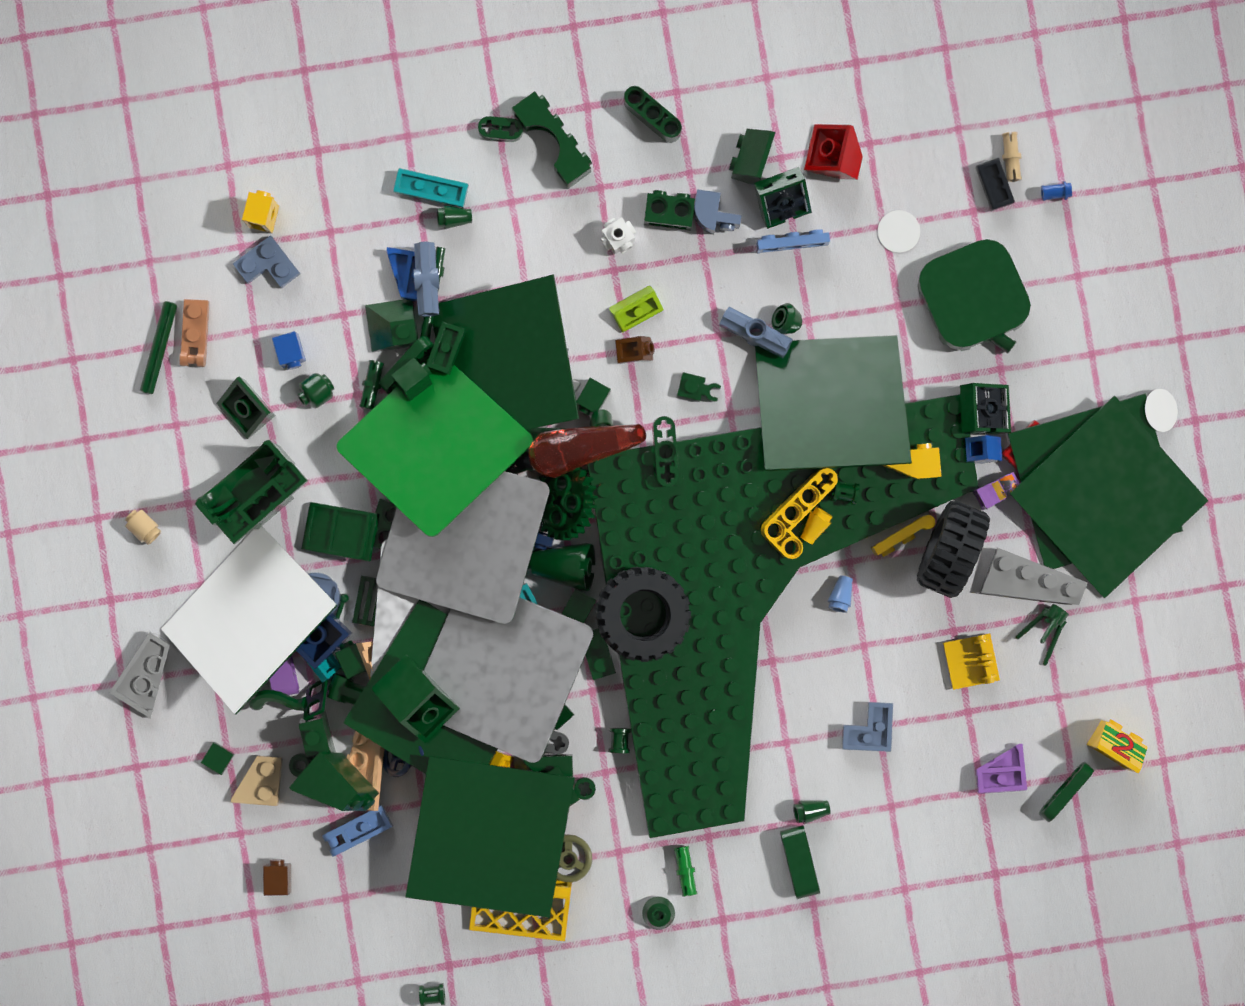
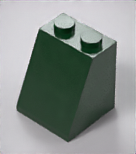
M407 654L371 688L396 719L424 743L460 709Z
M319 752L289 787L293 792L341 811H366L374 804V799L379 794L343 753Z

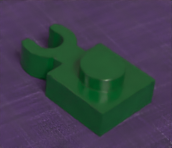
M683 372L677 396L700 402L703 395L709 401L717 402L718 398L711 396L710 390L713 388L720 390L721 385L717 383L704 385L705 377Z

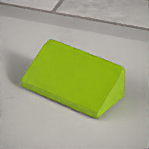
M650 285L609 307L622 333L664 310L654 289Z

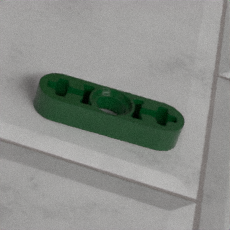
M427 336L419 338L381 379L379 385L387 394H390L397 387L391 376L413 358L419 364L428 358L434 346Z
M662 416L655 419L652 424L656 480L661 486L671 487L679 479L676 430L674 421L667 416ZM662 420H665V424H670V429L666 430V438L671 436L672 442L661 441L658 443L657 437L663 438L662 430L657 429V425H661ZM664 444L672 448V455L667 459H663L659 455V448ZM673 461V466L668 465L669 473L674 474V477L670 478L669 483H666L665 479H661V474L665 473V466L660 467L659 462L668 463Z
M1082 762L1039 811V815L1047 822L1052 821L1091 777L1094 769L1086 762Z

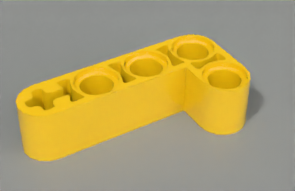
M817 469L762 524V536L783 557L795 559L801 555L803 545L791 530L835 487L838 478L832 469ZM821 474H828V484L822 483L817 488L811 485L812 483L818 485L822 481ZM806 489L811 490L813 493V499L809 503L804 502L802 494ZM790 506L796 510V515L792 520H788L785 516V510ZM775 523L779 528V532L775 537H771L768 534V527ZM789 541H793L796 546L792 554H787L785 551V545Z

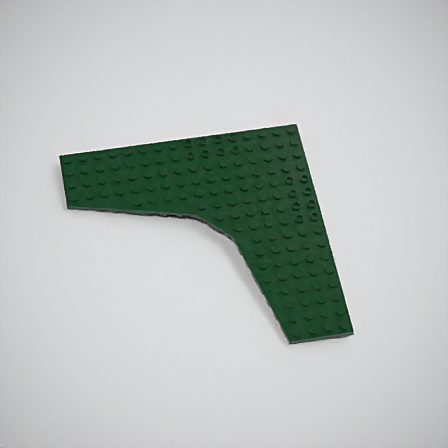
M960 394L905 403L910 450L917 449V444L931 443L932 448H939L941 477L912 479L882 465L829 468L835 471L840 483L848 485L857 483L860 485L858 501L856 505L843 500L831 501L830 491L811 510L814 511L818 507L832 516L831 524L815 540L813 545L801 538L810 512L791 530L803 545L801 555L795 559L780 555L762 536L761 526L807 478L820 468L765 471L761 427L676 441L679 479L671 487L661 486L656 480L653 445L586 456L589 477L593 478L590 486H596L592 493L598 496L596 500H593V504L597 506V509L594 510L605 585H607L611 578L613 579L618 575L617 573L623 570L626 571L633 567H650L673 577L682 586L690 602L688 604L691 611V618H689L688 625H690L689 630L685 632L681 645L678 644L674 648L675 651L671 654L667 653L662 656V659H652L648 662L633 661L618 654L649 838L744 821L760 623L798 569L979 488L975 463L967 462L965 438L971 436L970 433H962ZM667 444L662 445L659 448L660 457L663 459L669 458L672 455V448ZM673 461L668 463L659 462L660 467L665 466V473L661 474V479H665L666 483H669L670 478L674 477V474L669 473L668 465L673 466ZM821 474L822 481L818 485L813 483L811 485L817 488L822 483L828 484L827 477L829 475ZM806 489L802 494L804 502L809 503L813 499V493L809 489ZM790 506L785 510V516L788 520H792L796 515V510ZM774 523L768 527V534L771 537H775L779 532V528ZM793 541L787 542L785 545L786 553L792 554L795 551V543ZM638 591L631 594L625 599L620 610L622 625L630 634L638 637H646L656 633L662 627L666 617L665 606L662 600L656 594L649 591Z

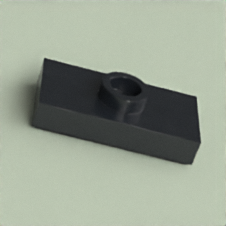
M996 158L976 165L975 168L991 211L1014 204L1015 200L1000 159Z

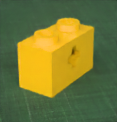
M257 190L256 193L249 192L242 221L249 228L273 234L280 206L270 196V193Z

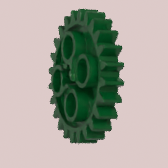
M558 462V465L552 464L551 469L544 470L546 476H539L540 481L546 483L550 490L540 525H543L541 531L547 532L548 537H554L555 540H571V538H578V533H585L584 526H591L588 519L595 518L591 511L592 509H597V506L593 504V500H596L598 496L592 493L596 486H590L593 478L587 477L588 470H582V465H575L572 462Z

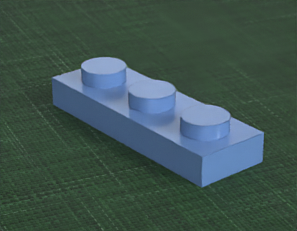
M822 229L811 230L809 235L799 236V232L786 233L785 237L776 238L775 235H765L756 243L757 253L828 246L830 235L829 232L823 233Z

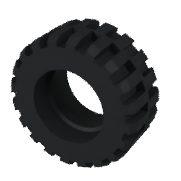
M957 500L950 501L946 505L931 533L919 565L917 581L922 587L949 598L957 597L962 592L963 587L967 584L987 537L990 517L986 512Z
M633 567L617 573L618 575L613 579L611 578L607 582L606 587L601 590L598 603L596 602L595 610L597 611V617L595 618L602 638L616 653L633 661L648 662L652 659L659 660L662 659L663 655L671 654L675 651L674 648L678 644L681 645L684 640L683 636L690 627L688 625L689 618H691V611L688 605L690 602L684 593V589L670 575L650 567ZM638 591H649L656 594L662 600L666 611L662 627L653 635L646 637L630 634L622 625L620 618L623 602L628 596Z

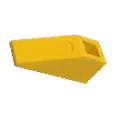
M931 443L917 444V449L910 450L912 464L882 465L912 479L941 477L939 448H932Z

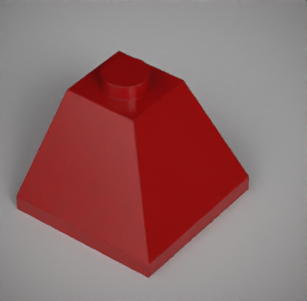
M814 124L804 170L837 179L858 180L863 155L854 126Z

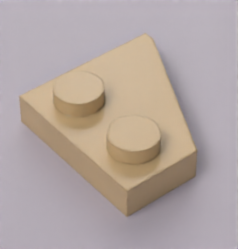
M258 755L232 796L231 803L278 806L283 757Z

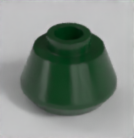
M782 304L773 313L772 327L781 334H793L801 328L802 316L792 304Z
M653 897L643 907V920L652 929H665L672 924L675 918L674 906L664 897Z

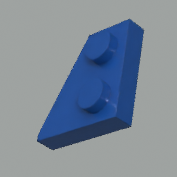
M387 247L386 251L401 299L417 301V291H415L414 269H416L415 252Z

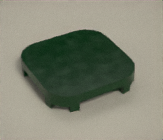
M985 239L971 243L931 260L920 272L917 285L918 291L924 299L939 333L938 337L943 345L946 344L953 349L961 351L970 350L971 347L1012 330H1017L1029 316L1031 304L1027 291L1009 252L1004 245L997 241Z

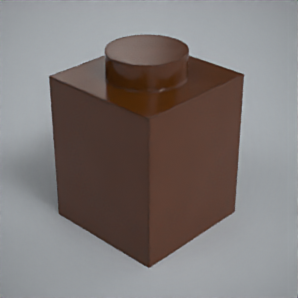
M272 859L270 864L263 866L264 896L289 895L291 893V863H285L284 859Z

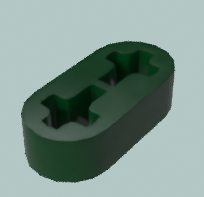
M485 116L478 123V131L484 139L516 142L523 135V126L520 121L514 118ZM487 122H491L492 127L499 128V130H491L490 134H487L486 130L482 127L487 126ZM514 124L519 132H515L514 136H510L509 131H503L502 128L509 129Z

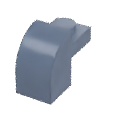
M697 189L694 216L697 224L704 231L714 234L716 225L725 231H734V228L739 229L742 215L718 212L721 193Z

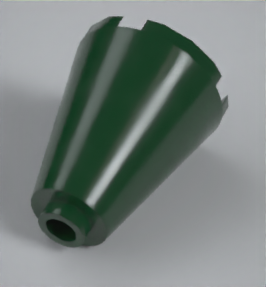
M583 543L536 550L531 556L528 569L531 570L532 575L581 591H589L594 579V573H591L592 565H595L596 561L594 545Z

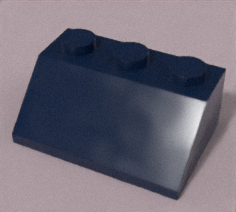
M331 612L296 651L316 669L346 641L352 632Z

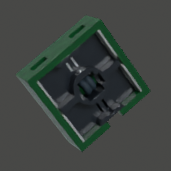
M799 167L754 183L761 217L767 229L785 223L786 219L792 217L796 219L812 213L806 180Z
M985 383L960 385L962 433L994 435L1011 433L1009 385Z

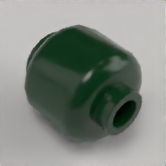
M314 373L299 383L300 393L297 396L304 406L309 404L312 408L316 409L333 397L332 391L334 386L325 374Z

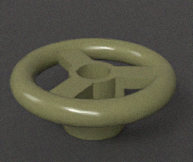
M566 834L563 841L565 842V851L561 853L559 868L571 870L576 867L580 871L569 876L558 872L557 880L576 882L585 877L592 865V852L589 845L582 838ZM572 842L578 844L583 849L585 864L579 861L576 853L572 851ZM566 855L572 856L573 861L571 863L564 861Z

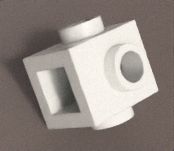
M622 217L618 220L613 218L603 225V237L600 239L607 250L611 249L614 254L618 252L622 254L633 247L632 243L635 242L633 234L636 231L630 221L625 222ZM617 230L623 232L620 238L614 236V232Z

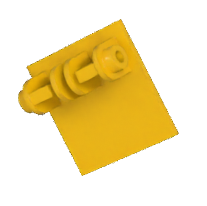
M990 633L943 643L953 690L1000 681Z

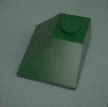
M403 299L365 305L372 353L411 347L418 340L413 301Z

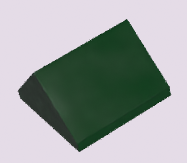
M240 376L233 381L216 403L246 439L253 436L276 416L247 381Z

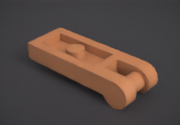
M184 299L180 366H189V364H197V367L206 366L209 320L208 300ZM190 348H198L197 355H190Z

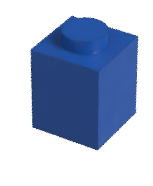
M294 331L272 338L281 367H287V370L301 367V363L306 361L297 332Z
M983 435L965 438L967 462L983 464L1002 461L1001 437Z

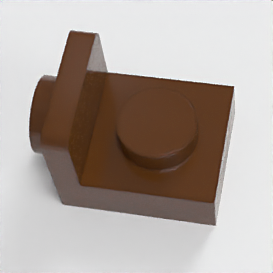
M637 336L615 340L617 364L653 361L655 348L651 337Z

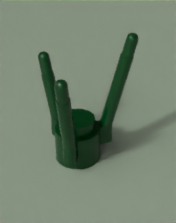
M1052 604L1050 609L1045 607L1033 621L1016 635V639H1020L1045 617L1044 622L1048 625V628L1043 634L1040 643L1043 644L1052 630L1056 629L1043 661V665L1046 666L1060 633L1067 623L1065 620L1069 614L1055 604Z

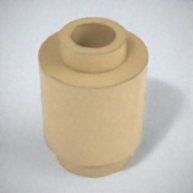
M134 510L125 519L127 522L125 527L142 543L145 542L149 545L161 534V530L158 528L159 525L143 510L138 512Z

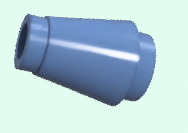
M839 576L828 599L829 609L847 613L848 608L851 607L852 578Z

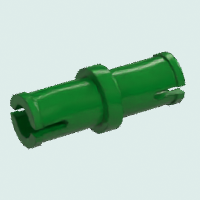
M689 846L674 848L678 866L676 874L680 878L682 897L696 895L698 893L693 874L695 867H692Z

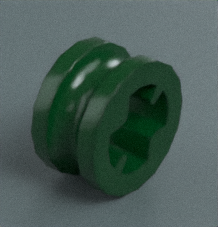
M584 777L575 783L574 791L578 798L588 800L595 794L596 786L593 780ZM584 782H588L590 784L589 788L592 790L591 793L588 794L586 792V795L580 794L579 784L582 783L584 785Z

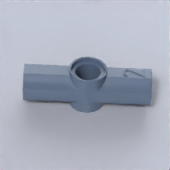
M434 242L415 243L416 269H414L415 291H417L418 315L433 317L439 315L438 268H436V247Z
M730 306L726 309L719 323L720 327L744 338L749 345L759 346L781 358L786 355L793 340L770 328L763 320L753 319ZM752 329H759L762 334L754 336L750 331Z

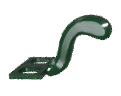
M328 679L324 682L319 680L307 686L306 697L301 699H294L285 693L275 690L258 691L250 699L249 706L252 710L257 711L262 709L267 702H277L290 709L304 711L303 719L306 721L324 712ZM322 684L321 691L311 696L312 690ZM320 702L319 709L309 714L310 707Z

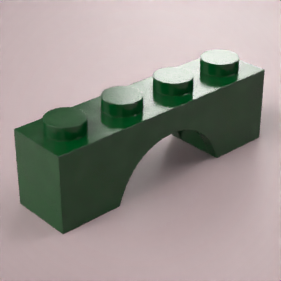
M534 91L513 106L512 112L518 121L521 122L526 132L541 130L549 133L556 139L560 147V153L554 164V170L569 189L591 173L590 165L592 162L585 152L581 154L576 148L578 142L571 133L566 134L562 129L564 123L557 114L552 115L548 110L550 104L543 95L538 96Z

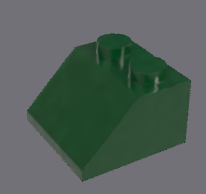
M746 129L745 135L740 134L736 148L740 149L738 157H732L729 170L733 171L732 179L751 185L761 180L776 132Z

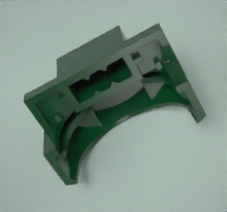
M267 440L207 493L199 497L195 505L212 525L218 526L229 540L236 544L252 529L262 527L294 499L292 495L305 485L308 480L281 446Z

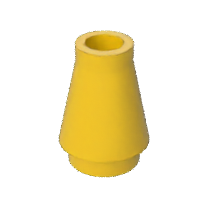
M818 507L814 511H810L801 538L813 545L815 540L831 524L832 516Z

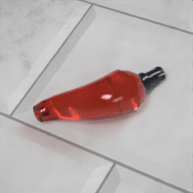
M640 424L577 427L543 432L533 441L529 452L524 457L518 458L510 466L516 465L517 467L509 470L516 475L529 470L556 478L571 470L643 443L646 440V431Z

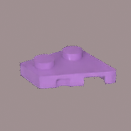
M1023 744L1016 745L975 770L978 794L1027 790Z

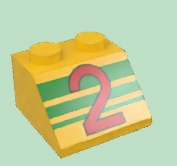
M1111 719L1109 722L1101 720L1086 745L1126 770L1139 773L1148 748L1142 744L1144 739L1132 732L1129 735L1121 731L1123 726Z

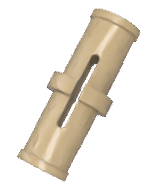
M1009 132L1002 134L1004 155H1002V158L1005 161L1008 182H1012L1013 179L1015 182L1022 180L1019 159L1022 157L1018 151L1017 132H1011L1010 136Z

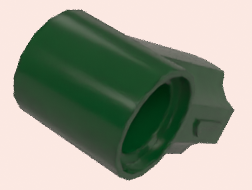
M334 673L326 692V697L341 703L347 702L354 705L365 686Z

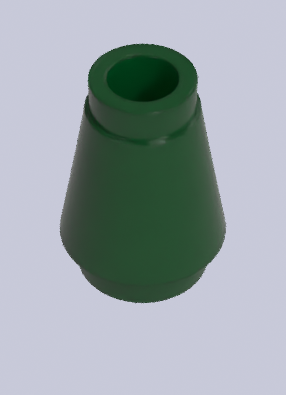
M450 206L437 208L438 227L449 229L472 223L471 209Z
M827 800L799 801L798 804L793 805L796 822L803 823L804 825L831 813Z

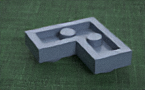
M271 235L233 263L248 284L266 270L269 271L281 288L300 275V272Z
M868 702L867 726L843 725L842 749L891 752L893 703Z

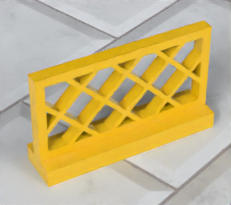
M556 880L553 899H565V904L557 913L551 908L553 916L544 923L538 916L525 915L518 920L514 913L503 911L494 917L489 909L479 908L477 910L476 907H472L469 930L565 941L572 882ZM483 910L491 919L486 925L475 924L476 915ZM507 913L515 921V924L510 928L503 927L498 921ZM562 913H563V921H562V919L559 917ZM531 916L539 924L533 931L527 930L522 924ZM556 919L562 926L561 934L551 933L546 926Z

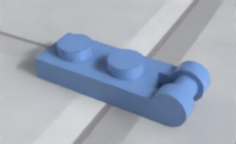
M380 805L378 811H369L323 834L322 837L325 842H328L331 848L329 851L332 857L393 827L383 805ZM340 834H342L345 843L341 845L336 838Z

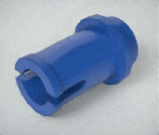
M1062 181V184L1042 185V200L1058 198L1067 200L1068 197H1072L1071 183Z

